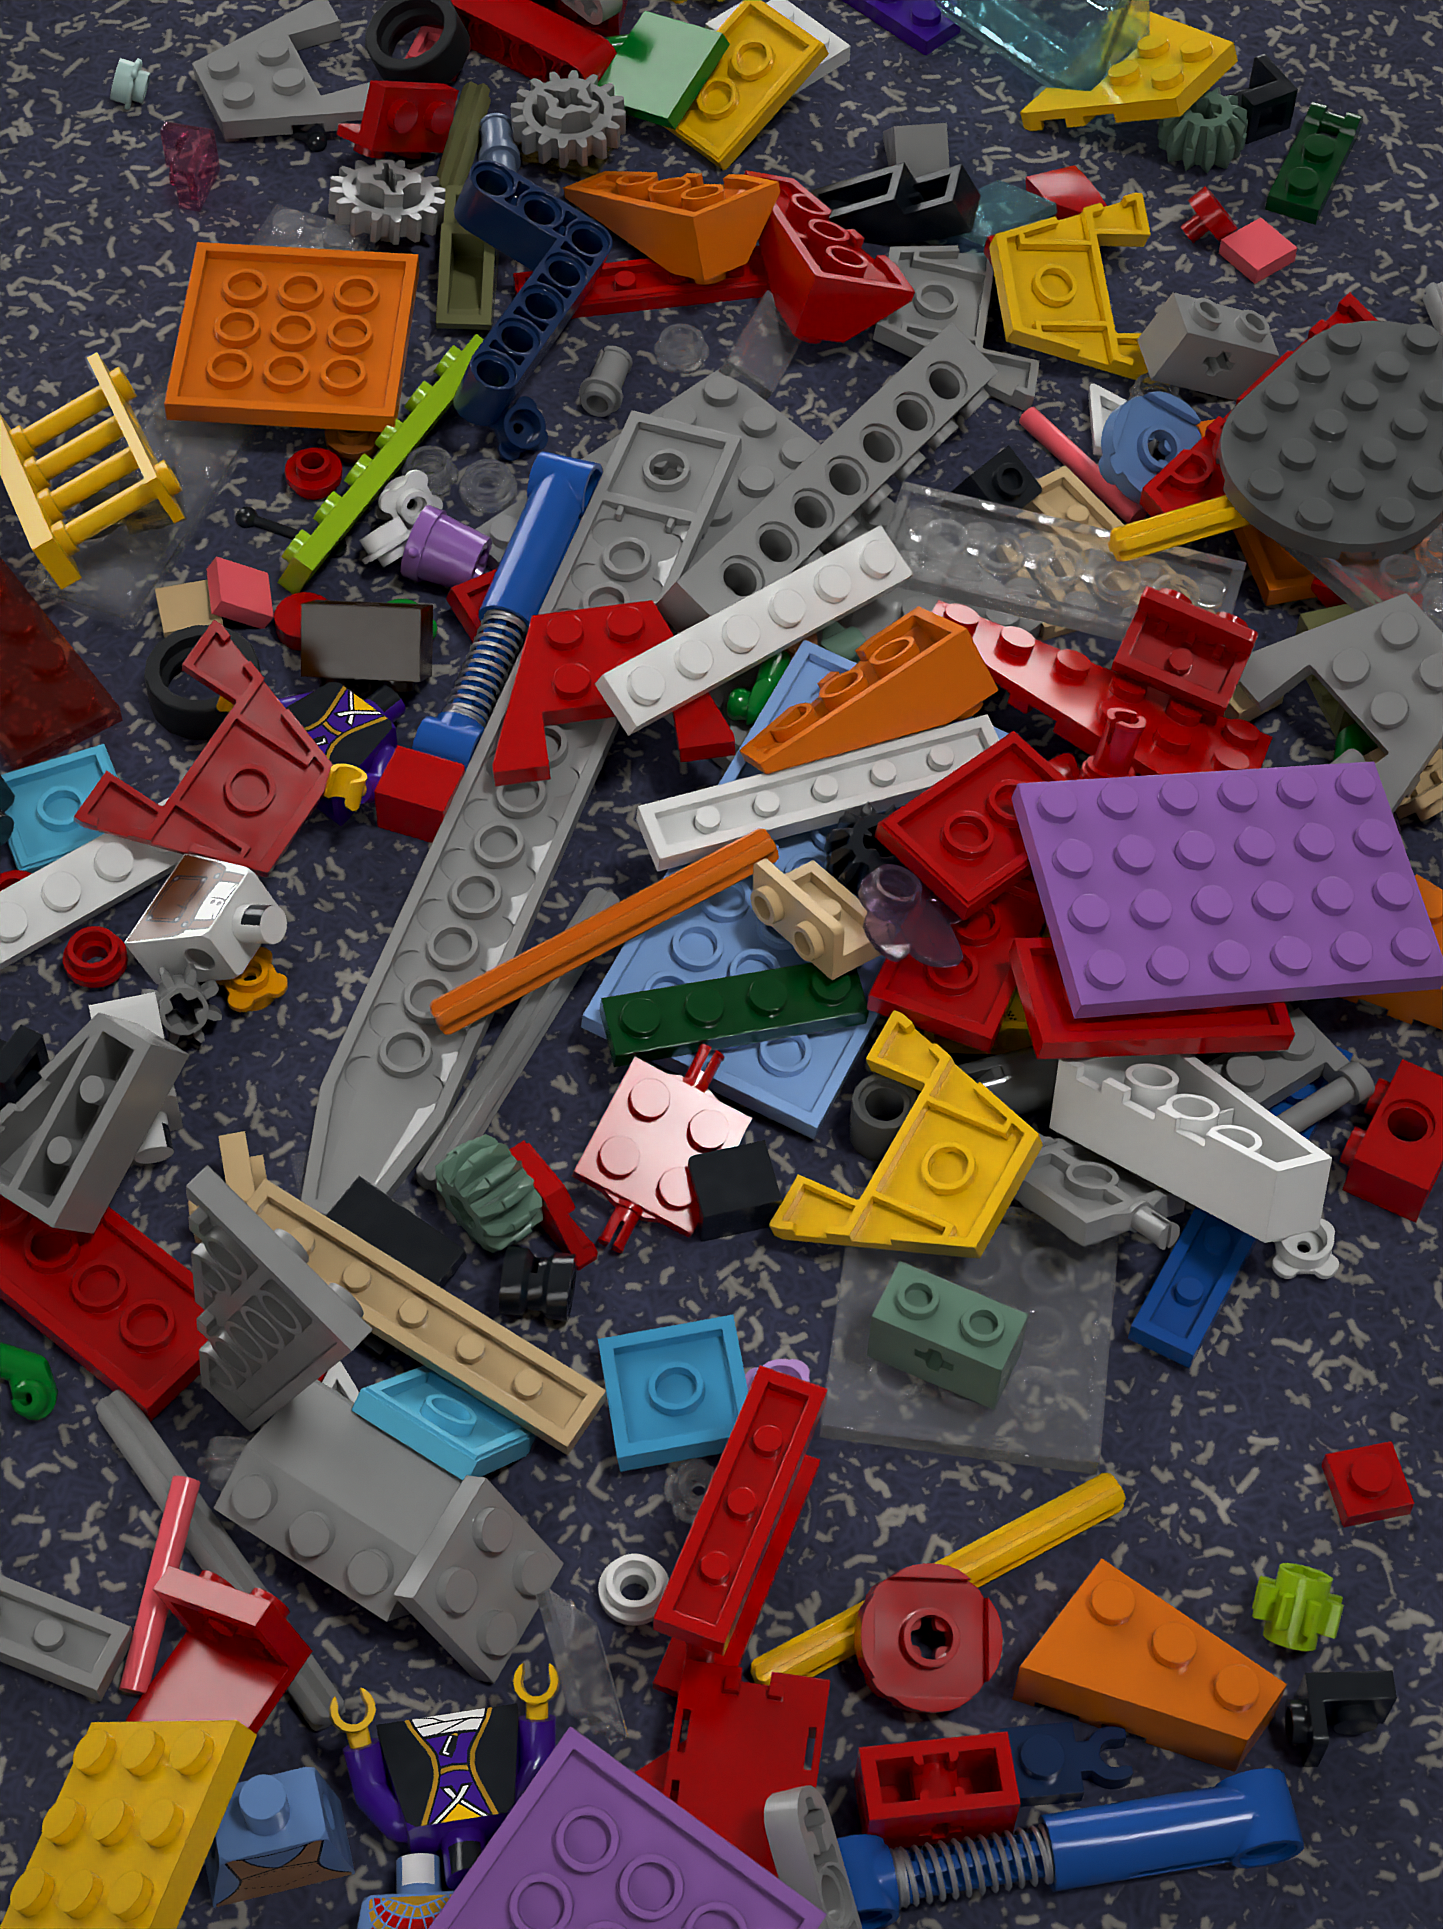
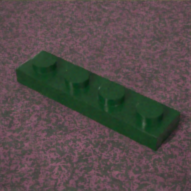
M812 962L601 998L599 1009L614 1067L630 1065L634 1057L648 1062L697 1053L700 1044L712 1047L710 1050L712 1051L866 1024L869 1015L867 1001L857 968L831 980Z

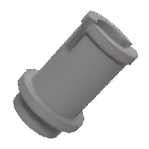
M606 346L604 351L602 349L599 351L591 376L581 383L579 389L581 404L591 415L605 417L620 408L623 401L621 389L633 364L632 358L627 351L617 346Z

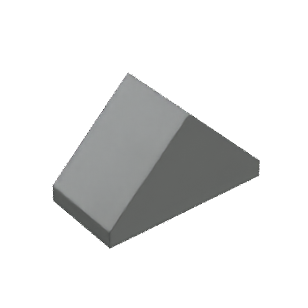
M947 123L894 126L883 131L882 138L889 167L905 162L914 178L949 168Z

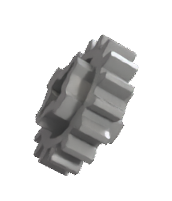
M571 70L568 78L560 79L555 71L550 72L549 82L543 83L536 78L531 79V91L519 89L517 91V102L511 103V126L514 142H522V152L525 155L538 151L539 163L542 164L551 158L558 159L560 168H565L569 159H577L582 167L588 166V156L594 155L604 160L607 158V147L619 148L620 135L626 133V111H624L623 96H615L612 83L599 87L598 75L595 74L584 80L578 77L577 70Z
M376 158L375 165H368L362 160H357L355 170L342 166L339 168V176L331 177L328 212L335 215V224L337 226L350 225V235L356 236L363 232L370 234V242L376 243L381 239V241L399 245L400 237H407L413 242H419L421 232L433 236L436 234V225L444 223L445 188L439 187V178L437 176L424 177L425 168L419 166L412 170L407 169L403 160H398L395 163L393 160Z

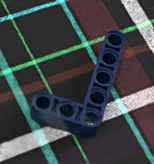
M482 160L472 165L454 207V216L459 225L465 230L533 271L472 355L453 399L454 407L458 414L467 422L479 426H489L501 419L589 294L611 251L613 243L607 229L598 222L505 165L496 161Z

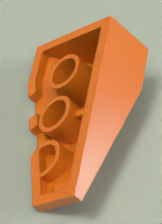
M603 171L563 187L565 198L670 273L693 278L695 283L701 285L720 282L727 277L726 272L748 262L780 194L778 181L742 174H728L723 178L724 184H704L702 173H686L682 177L659 181L657 172Z
M918 606L857 648L855 651L860 661L849 671L841 674L839 672H829L817 683L820 688L817 699L812 703L805 702L789 707L739 751L746 762L761 772L769 774L946 725L952 721L956 722L967 719L976 714L982 708L983 700L997 692L998 688L967 628Z

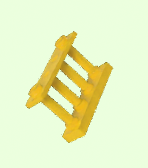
M97 352L87 357L99 382L98 386L25 429L20 425L11 429L0 414V476L32 551L61 590L82 578L72 556L80 551L78 545L145 505L158 499L174 524L185 518L175 498V495L183 491L167 462L162 460L158 463L129 401L137 397L132 385L119 366L109 371ZM111 407L114 413L113 416L38 460L35 458L38 455L37 448L105 408ZM125 437L129 445L127 448L52 492L48 489L52 486L51 479ZM140 468L144 476L142 480L67 524L62 521L66 518L65 511Z

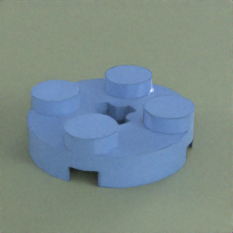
M1161 391L1148 392L1143 396L1133 397L1117 407L1109 415L1102 431L1101 450L1103 455L1099 460V470L1104 480L1116 485L1127 498L1139 504L1142 488L1183 449L1190 450L1201 439V434L1196 427L1197 424L1201 423V420L1196 412L1180 398ZM1154 438L1160 442L1158 450L1161 454L1165 455V460L1160 459L1157 461L1150 454L1148 443L1153 441Z

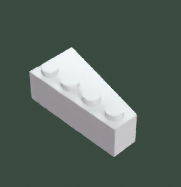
M1192 1054L1059 1059L1049 1128L1264 1243L1283 1241L1290 1236L1319 1229L1332 1157Z

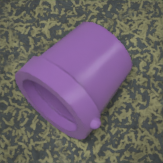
M426 505L416 519L408 537L401 562V574L403 577L416 582L427 581L450 588L484 573L488 562V555L492 548V539L448 516L446 511Z

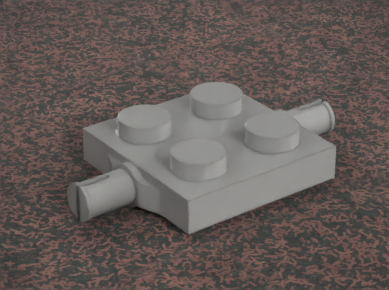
M1039 1133L1043 1146L1014 1197L1024 1208L1035 1212L1065 1233L1070 1240L1079 1243L1083 1247L1100 1243L1104 1239L1127 1231L1139 1232L1162 1250H1165L1166 1247L1170 1248L1177 1241L1180 1228L1178 1224L1171 1222L1167 1217L1184 1212L1185 1200L1069 1138L1053 1139L1050 1136L1045 1137Z

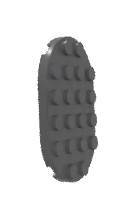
M1360 321L1335 324L1330 329L1320 332L1305 342L1233 408L1226 419L1217 448L1216 464H1220L1225 479L1223 490L1234 508L1251 525L1275 541L1292 549L1323 558L1339 560L1341 552H1371L1373 559L1385 558L1408 550L1423 541L1443 522V335L1439 334L1432 326L1422 323L1409 325L1390 321Z

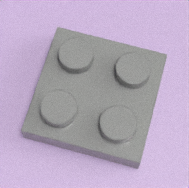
M466 1475L395 1591L394 1596L472 1678L478 1681L495 1683L564 1563L487 1478Z

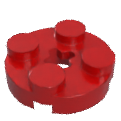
M923 1563L900 1569L870 1588L856 1618L854 1647L859 1666L865 1674V1681L871 1692L878 1697L887 1699L903 1710L930 1714L949 1711L962 1706L980 1691L985 1682L991 1679L998 1668L1003 1643L1002 1627L998 1612L989 1597L984 1598L980 1590L969 1582V1580H972L971 1578L951 1566ZM923 1617L932 1619L933 1631L945 1634V1646L933 1649L932 1660L922 1657L920 1647L912 1645L911 1631L920 1629L921 1618Z

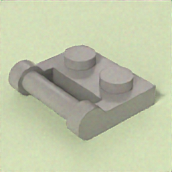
M1297 1008L1289 1013L1295 1036L1288 1050L1223 1053L1206 1065L1267 1110L1323 1076L1328 1082L1327 1085L1276 1116L1300 1133L1347 1103L1357 1105L1369 1098L1375 1092V1086L1368 1071L1360 1063L1350 1062L1314 1023Z

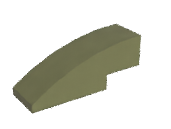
M446 185L444 223H441L436 328L491 330L495 309L500 251L459 225L454 216V207L464 185Z

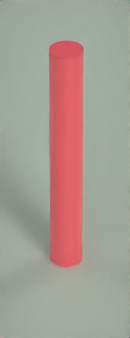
M1030 407L1021 415L1019 424L1063 465H1066L1127 524L1143 520L1146 517L1147 512L1145 509L1127 498L1116 485L1105 481L1100 473L1099 466L1035 407Z
M177 1475L172 1477L119 1686L121 1691L143 1695L151 1683L169 1608L153 1591V1588L169 1566L177 1569L180 1567L201 1483L196 1479Z

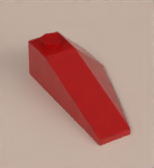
M745 171L744 175L779 182L780 194L758 241L776 308L796 338L813 344L820 343L822 340L844 343L912 301L915 291L898 266L885 255H877L874 259L861 248L865 238L855 229L845 230L841 226L830 222L829 217L832 210L794 178Z

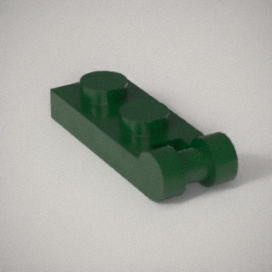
M1312 101L1305 121L1268 194L1265 210L1316 225L1358 138L1363 116L1347 112L1345 116L1328 112L1327 105ZM1320 132L1336 136L1337 138H1330L1326 135L1320 134Z

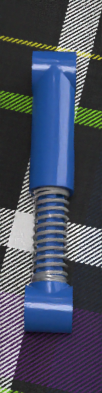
M545 451L537 455L529 476L528 499L479 610L481 626L478 628L474 642L470 646V652L466 655V661L462 664V670L459 672L455 686L451 690V696L447 699V705L436 717L426 716L422 720L413 741V750L461 763L466 771L493 709L497 704V700L501 695L500 691L505 686L504 682L508 680V674L512 671V665L516 662L515 656L520 654L519 647L524 645L532 615H538L602 476L603 468L600 463Z
M1272 1768L1241 1772L1225 1778L1217 1783L1215 1787L1044 1814L1039 1816L1038 1827L1036 1828L1031 1824L1026 1833L1020 1827L1015 1829L1013 1835L1005 1829L1000 1837L992 1831L988 1835L987 1840L979 1833L975 1837L974 1842L966 1835L962 1839L961 1844L955 1838L949 1841L948 1846L939 1840L935 1848L926 1842L922 1847V1851L914 1844L910 1847L909 1852L901 1846L899 1848L896 1847L894 1850L889 1849L883 1838L876 1835L861 1834L837 1838L862 1929H882L891 1925L899 1918V1909L902 1906L907 1908L909 1904H914L917 1907L920 1902L919 1898L924 1897L929 1904L933 1901V1896L936 1895L944 1902L948 1893H952L953 1898L957 1900L960 1891H965L966 1896L970 1898L972 1889H978L979 1893L983 1896L986 1891L985 1887L991 1886L992 1891L997 1893L999 1885L1004 1884L1005 1889L1010 1891L1012 1883L1017 1882L1018 1886L1023 1889L1026 1880H1030L1031 1884L1036 1887L1038 1878H1043L1052 1891L1056 1892L1230 1862L1238 1868L1249 1869L1284 1862L1300 1854L1304 1849L1303 1838L1285 1774L1279 1769Z

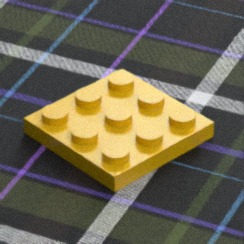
M237 1720L91 1722L86 1735L80 1740L74 1751L73 1764L59 1796L43 1820L42 1834L25 1872L19 1877L12 1889L10 1905L0 1925V1929H177L257 1734Z

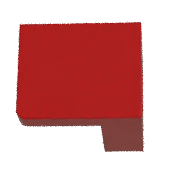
M397 745L374 791L378 827L433 843L464 776V765Z

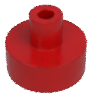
M1206 186L1188 199L1196 214L1181 225V228L1192 243H1195L1208 231L1221 242V239L1238 229L1230 215Z

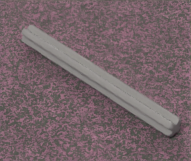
M601 887L593 888L588 892L565 930L620 902V899L613 892H607ZM589 962L528 993L522 998L416 1168L417 1182L420 1186L440 1194L437 1190L435 1166L446 1158L447 1153L460 1144L484 1134Z
M115 1390L97 1403L96 1412L98 1413V1419L161 1511L164 1512L172 1477L176 1475L188 1476L143 1411L121 1390ZM198 1492L185 1546L202 1570H208L221 1576L235 1589L249 1594L253 1588L267 1591ZM311 1654L286 1692L311 1729L322 1731L332 1724L329 1718V1705L332 1698L336 1696L340 1718L345 1714L343 1698Z

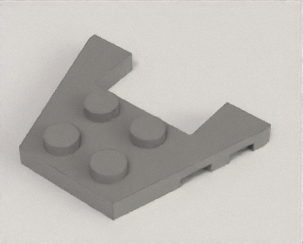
M313 0L192 63L196 82L225 139L293 134L292 125L321 123L325 132L337 131L339 123L362 120L370 82L320 95L297 53L298 50L342 38L340 21L328 0Z
M958 245L890 247L888 258L898 266L914 289L915 294L910 303L875 324L873 340L913 358L952 322L999 370L983 387L988 394L1024 411L1032 407L1040 361L983 348L992 283L996 284L993 267L985 254L959 253Z
M1407 593L1253 651L1238 683V686L1263 712L1309 675L1313 674L1386 755L1375 766L1392 814L1404 797L1409 798L1421 781L1420 774L1436 751L1443 749V632Z

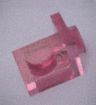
M165 122L160 130L166 166L170 167V184L176 187L179 207L181 209L200 212L220 171L214 129Z

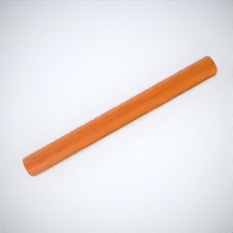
M758 828L432 1000L429 1007L433 1019L445 1035H451L753 875V865L766 858L774 864L779 858L774 840L765 829Z

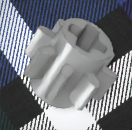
M192 963L187 965L184 974L172 976L162 966L159 968L162 982L157 990L142 989L141 995L155 992L161 1021L167 1029L168 1042L176 1045L180 1035L193 1034L194 1038L202 1043L205 1041L202 1027L207 1019L217 1021L222 1020L223 1016L218 1007L208 1004L206 1001L215 996L219 991L216 981L210 980L199 985L196 981V969ZM181 993L187 1001L190 1000L193 1011L188 1015L182 1016L177 1009H173L170 998Z

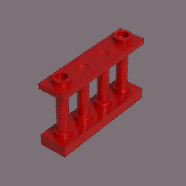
M759 1365L653 1617V1630L672 1637L653 1681V1689L678 1698L684 1659L740 1667L820 1468L821 1460L806 1455V1452L827 1402V1388Z

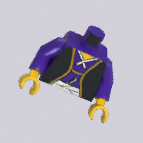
M329 682L312 692L278 698L283 706L292 712L333 764L330 768L323 798L316 808L340 826L359 809L361 804L375 803L374 791L398 745L396 727L393 723L405 714L406 708L401 697L387 685L379 687L365 700L359 698L339 682ZM220 696L216 708L220 712H230L234 705Z
M550 1663V1686L540 1696H532L524 1688L525 1664L519 1665L515 1671L513 1679L514 1689L518 1696L526 1702V1714L520 1717L518 1704L515 1703L376 1725L378 1738H371L368 1725L373 1721L376 1708L375 1701L364 1688L359 1689L366 1713L363 1720L358 1724L345 1723L338 1714L336 1696L331 1700L329 1718L333 1726L339 1731L346 1733L349 1745L343 1748V1754L357 1806L388 1840L406 1842L409 1854L428 1853L439 1856L444 1865L446 1885L454 1891L556 1747V1717L548 1714V1702L559 1691L560 1677L556 1668Z

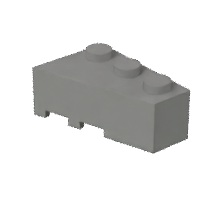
M98 1012L39 1072L42 1078L16 1104L8 1103L0 1111V1194L53 1228L94 1234L190 1054L138 1023Z

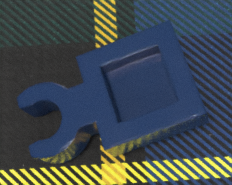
M1072 1721L999 1729V1732L1008 1731L1020 1807L1080 1802L1084 1795L1082 1780H1091L1096 1785L1105 1789H1120L1131 1783L1133 1777L1132 1766L1112 1767L1107 1765L1100 1756V1753L1105 1749L1124 1747L1127 1737L1126 1731L1123 1728L1115 1726L1103 1727L1095 1731L1088 1741L1077 1742Z

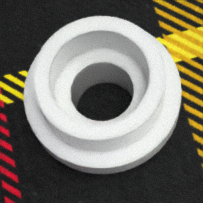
M624 1555L611 1562L600 1577L598 1588L601 1606L612 1619L619 1623L632 1626L647 1624L653 1621L669 1581L668 1575L657 1561L645 1555ZM636 1583L644 1586L648 1593L641 1600H628L621 1594V1591L625 1586Z

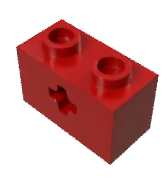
M1008 1731L859 1747L854 1784L862 1834L876 1835L883 1838L889 1849L899 1848L900 1846L902 1848L911 1847L913 1844L923 1846L926 1842L933 1845L939 1840L949 1843L952 1838L960 1842L966 1835L974 1840L979 1833L987 1839L992 1831L1000 1837L1005 1829L1013 1834L1020 1808V1798Z

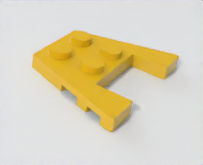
M1133 7L1108 30L1113 48L1133 51L1126 59L1110 67L1108 75L1091 91L1046 87L1020 111L1024 128L1029 131L1043 130V120L1065 118L1066 126L1069 128L1086 126L1096 115L1114 114L1116 123L1180 117L1238 62L1234 42L1145 9Z
M1142 193L1125 195L1121 202L1105 207L1101 203L1084 207L1081 214L1062 220H1057L1056 216L995 234L989 249L1006 342L1157 387L1170 388L1174 386L1151 380L1137 341L1142 333L1116 332L1099 246L1144 247L1151 233Z
M894 1010L868 1053L866 1061L871 1071L917 1089L921 1093L860 1199H854L798 1174L769 1226L774 1236L783 1240L980 1259L1043 1146L1040 1135L981 1082L976 1083L954 1063L952 1057L937 1043L932 1044L918 1032L913 1022L903 1013Z

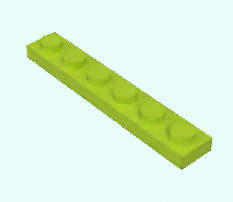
M475 334L462 351L455 345L448 350L433 371L440 376L434 386H431L425 380L420 384L404 406L405 409L411 412L404 422L396 419L395 427L386 426L374 443L381 449L374 459H371L365 453L360 457L344 479V482L351 486L343 497L333 491L313 517L320 525L312 535L302 529L286 548L281 557L289 565L278 580V584L291 594L299 593L331 552L347 535L454 403L453 399L472 355L483 342V338Z

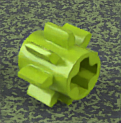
M1293 1563L1280 1564L1276 1580L1261 1575L1252 1609H1254L1252 1617L1266 1620L1263 1636L1277 1645L1300 1651H1314L1319 1634L1335 1639L1344 1605L1342 1604V1596L1330 1594L1333 1578L1320 1570Z

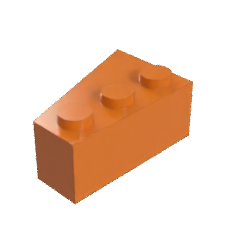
M1101 1558L1021 1664L1012 1700L1034 1706L1036 1702L1079 1716L1080 1722L1101 1728L1102 1724L1120 1727L1128 1733L1146 1738L1145 1743L1235 1772L1273 1719L1287 1684Z

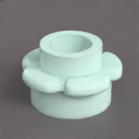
M120 58L116 68L110 100L124 103V109L126 110L130 109L132 101L143 104L148 89L150 72L141 70V59L137 58L135 62Z

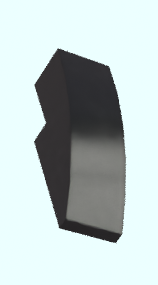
M905 162L811 190V193L832 210L829 221L841 226L845 230L855 229L865 238L864 243H912L939 240L971 233L981 197L962 164L914 178Z

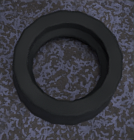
M388 0L370 20L365 32V48L384 81L447 84L460 72L470 53V35L451 0ZM427 25L444 26L439 40L428 51L408 59L392 58L397 43L409 32Z
M194 625L174 631L156 644L146 660L144 679L149 704L156 721L170 733L189 740H210L229 713L217 710L216 705L220 696L207 700H189L173 694L168 688L172 679L182 672V663L209 625ZM225 628L231 635L233 643L248 662L251 661L261 673L260 663L253 645L238 632Z

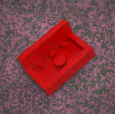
M371 80L361 124L339 123L336 135L355 143L353 148L355 152L372 158H385L386 151L410 159H421L422 152L443 153L453 122L459 90L443 83Z
M1146 586L1140 597L1137 611L1113 660L1111 670L1223 717L1252 654L1259 634L1255 630L1250 629L1244 620L1226 612L1214 614L1193 605L1187 596L1176 590L1168 588L1157 590Z

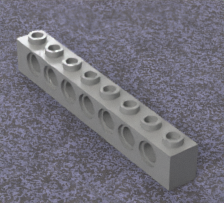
M950 322L670 587L655 604L661 615L681 633L824 556L818 548L826 540L834 548L843 541L859 524L852 515L860 507L869 515L893 491L886 483L893 475L902 483L926 459L919 451L926 443L935 451L959 427L952 420L958 412L967 420L990 397L983 387L999 370ZM727 586H728L729 588H731V589L734 591V593H732V592L727 588Z

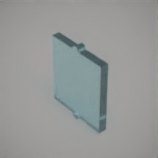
M997 180L978 189L981 197L973 230L971 233L959 236L985 247L987 236L1041 221L1056 214V203L1004 181Z

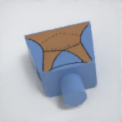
M303 1767L273 1775H257L248 1781L237 1783L205 1859L213 1908L355 1874L341 1801L316 1768Z

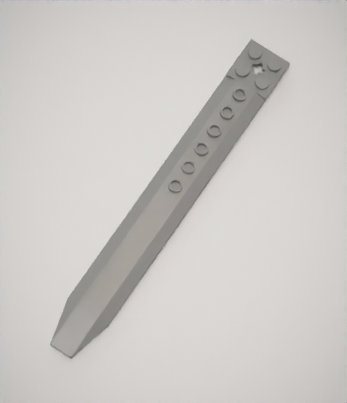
M631 410L538 614L653 600L656 604L688 570L700 540L705 538L742 453L741 436ZM668 468L677 470V478L672 480H660L653 476L654 474L664 475ZM523 647L320 1086L301 1201L326 1216L359 1175L389 1197H392L427 1152L451 1114L495 1012L451 1035H445L433 1019L429 1005L432 1000L520 955L619 729L620 722L616 717L545 726L544 731L551 779L495 787L492 764Z

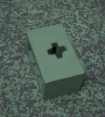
M899 1261L871 1316L867 1356L995 1410L1021 1355L1029 1314Z

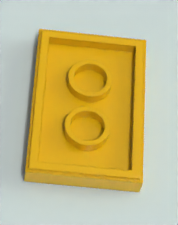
M743 0L718 28L717 32L723 33L730 43L729 47L677 128L674 130L665 127L723 171L735 161L829 54L821 41L762 0Z

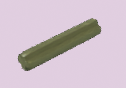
M470 81L462 88L436 175L439 178V187L446 188V185H464L481 137L479 134L480 121L487 115L491 102L489 97L490 88L485 83L477 85Z

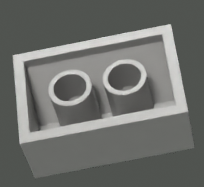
M316 1380L277 1411L246 1444L213 1509L386 1622L409 1615L411 1613L395 1598L394 1593L463 1480L353 1412L354 1402L321 1381Z

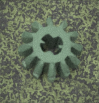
M1220 87L1213 91H1206L1182 116L1159 119L1157 134L1159 148L1166 150L1168 162L1183 160L1185 171L1194 165H1201V168L1208 174L1214 164L1227 169L1230 161L1233 158H1239L1241 150L1244 149L1248 125L1247 110L1238 106V96H1222Z
M484 1134L473 1140H468L447 1153L446 1158L435 1166L437 1190L445 1199V1207L455 1217L457 1226H462L471 1241L480 1244L483 1249L494 1253L513 1243L517 1244L530 1235L532 1229L543 1221L542 1197L534 1189V1179L527 1175L523 1169L522 1161L515 1159L508 1146L498 1143L495 1138Z

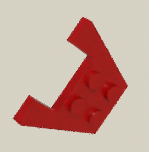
M653 600L532 615L492 764L495 787L551 779L544 731L545 726L616 717L595 686L597 680L602 674L674 636ZM709 692L672 712L680 763L736 755L734 733Z
M213 620L182 663V671L232 703L234 706L163 806L158 805L106 770L74 815V822L88 829L183 855L194 854L244 866L256 875L267 878L323 798L330 768L333 764L292 712L286 709L264 682L265 678L251 661L248 662L233 643L231 635L224 626Z

